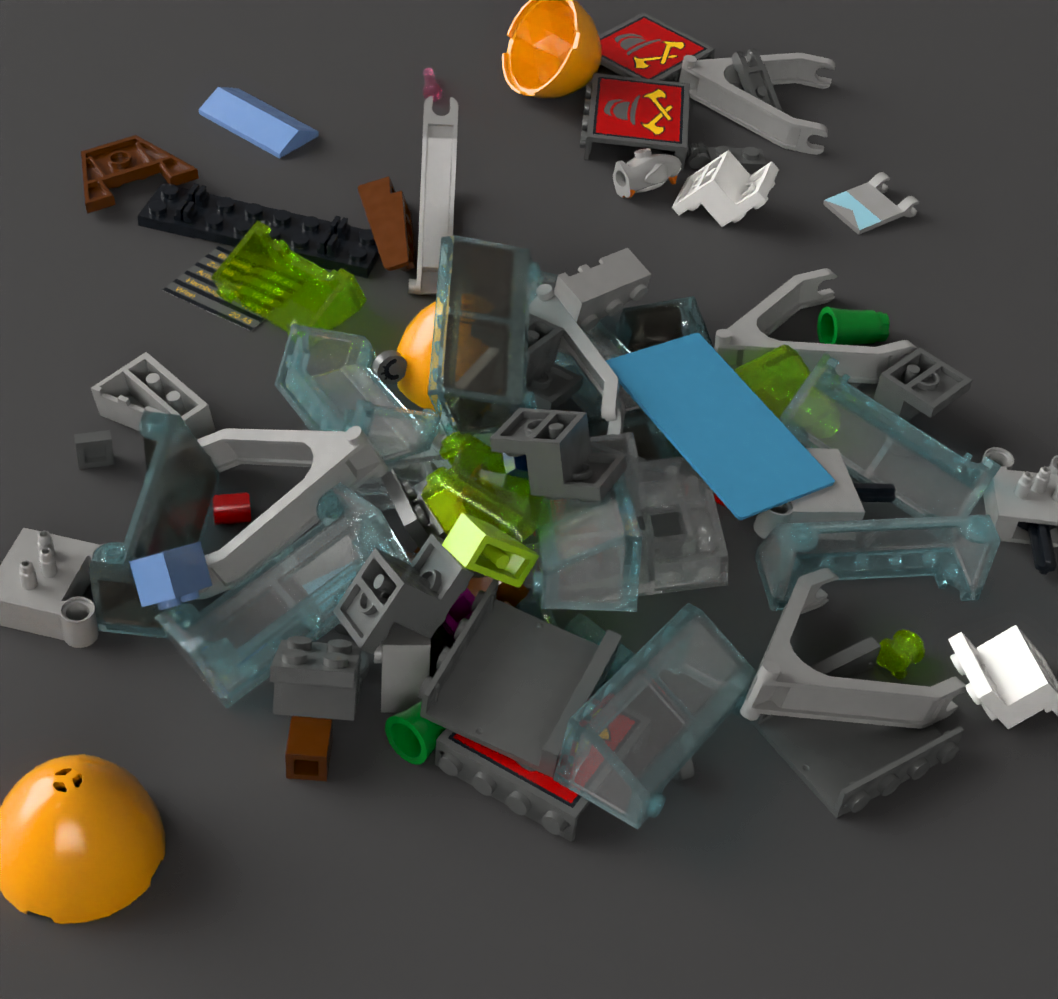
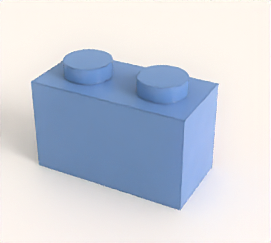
M201 542L129 561L142 607L157 604L158 609L163 610L178 606L183 602L200 598L199 590L213 586Z

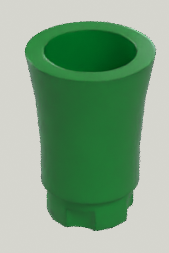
M824 307L819 314L817 322L818 339L823 344L838 345L883 342L889 336L890 320L887 313L875 312L874 310H847Z
M422 700L408 709L389 717L385 723L386 736L394 751L405 761L414 765H420L425 762L436 748V739L446 729L420 717Z

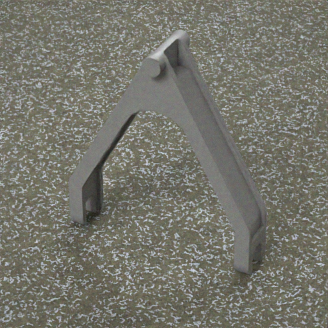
M805 53L760 55L773 85L797 83L821 89L830 87L832 79L820 77L816 74V70L819 68L835 70V63L829 58ZM692 55L684 56L679 83L690 84V98L782 148L814 155L821 154L824 151V146L810 143L808 137L811 135L828 137V128L821 123L793 118L739 89L742 88L738 72L735 71L732 57L697 60Z
M429 96L424 103L417 279H409L408 294L447 296L458 294V281H451L459 107L457 100L450 97V112L445 116L436 115L432 110L433 96Z
M828 268L793 276L728 329L717 330L714 347L715 351L741 376L867 384L878 383L882 372L899 362L901 357L912 353L918 348L909 340L869 347L779 341L768 337L800 309L825 304L835 298V292L830 288L817 291L820 283L838 277Z
M549 284L540 285L536 289L537 297L524 311L564 329L558 352L571 356L601 395V416L606 421H609L607 438L622 437L625 405L618 393L619 380L617 375L556 297L552 286ZM488 348L446 393L439 425L440 435H448L446 451L462 449L467 422L498 390L490 386L498 350Z
M353 426L347 432L226 428L192 441L185 446L184 459L200 453L208 454L212 457L208 461L195 465V472L198 474V477H209L240 464L311 467L301 482L218 551L204 556L213 586L199 590L200 598L197 599H206L246 583L371 476L380 478L386 474L388 466L361 427Z
M823 568L798 578L740 709L741 715L751 721L757 720L760 714L921 729L954 713L958 706L952 699L967 690L966 684L956 676L928 687L828 676L804 663L793 651L790 639L800 614L820 608L829 601L827 599L828 594L820 587L831 581L838 580L839 577L829 568Z

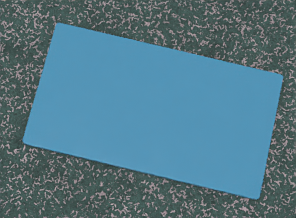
M700 333L690 334L606 360L607 364L617 375L619 384L738 520L749 518L834 484V478Z

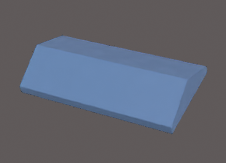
M217 87L199 108L201 116L279 159L319 136V131L239 88Z

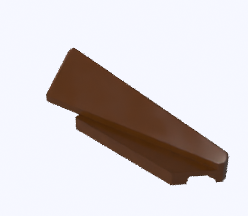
M389 176L359 185L358 191L384 268L388 271L397 269L409 271L417 268L412 213L402 190L395 191Z

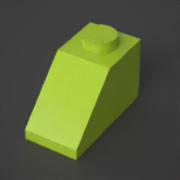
M463 512L442 544L466 569L517 588L521 587L539 558L535 551L492 524Z

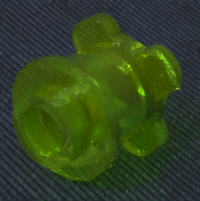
M906 629L898 630L893 635V640L884 638L880 641L881 649L876 662L892 672L895 678L902 680L907 676L906 668L912 663L920 662L925 657L924 643L916 633Z

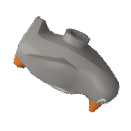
M650 148L635 151V157L627 163L622 160L617 161L613 173L617 194L622 198H631L635 193L654 190L662 186L667 179L671 184L675 185L682 164L676 156L652 154Z

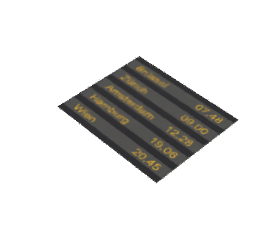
M218 246L165 287L163 291L252 331L302 289L305 284Z

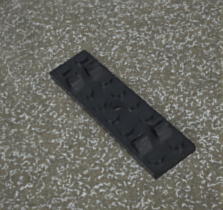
M162 183L138 214V226L265 253L363 278H368L380 257L372 230L352 227L348 224V218L343 217L341 220V216H335L333 221L330 222L314 216H304L287 210H278L256 203L234 200L230 197L216 196L206 192L207 186L202 185L199 188V184L195 183L191 189Z

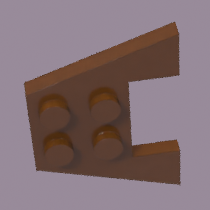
M137 135L81 151L87 214L116 205L114 196L109 188H118L122 184L143 180L158 173H161L168 184L176 186L199 179L197 168Z

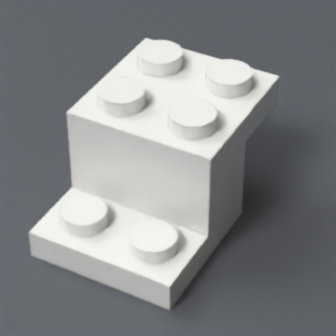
M728 150L687 177L672 208L678 215H681L688 209L691 212L702 204L721 227L731 221L736 223L746 215L747 211L752 208L755 210L759 209L767 202V195L775 185L774 180L779 169L773 162H770L750 175Z
M1017 625L977 648L962 632L948 639L955 654L950 656L954 666L962 676L966 674L970 683L965 685L967 692L976 705H982L992 721L998 718L1007 729H1010L1043 709L1046 713L1053 711L1058 716V681L1044 656Z

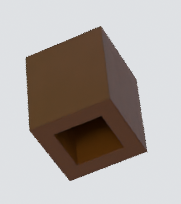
M302 716L291 717L285 752L286 778L327 782L333 743L332 719Z

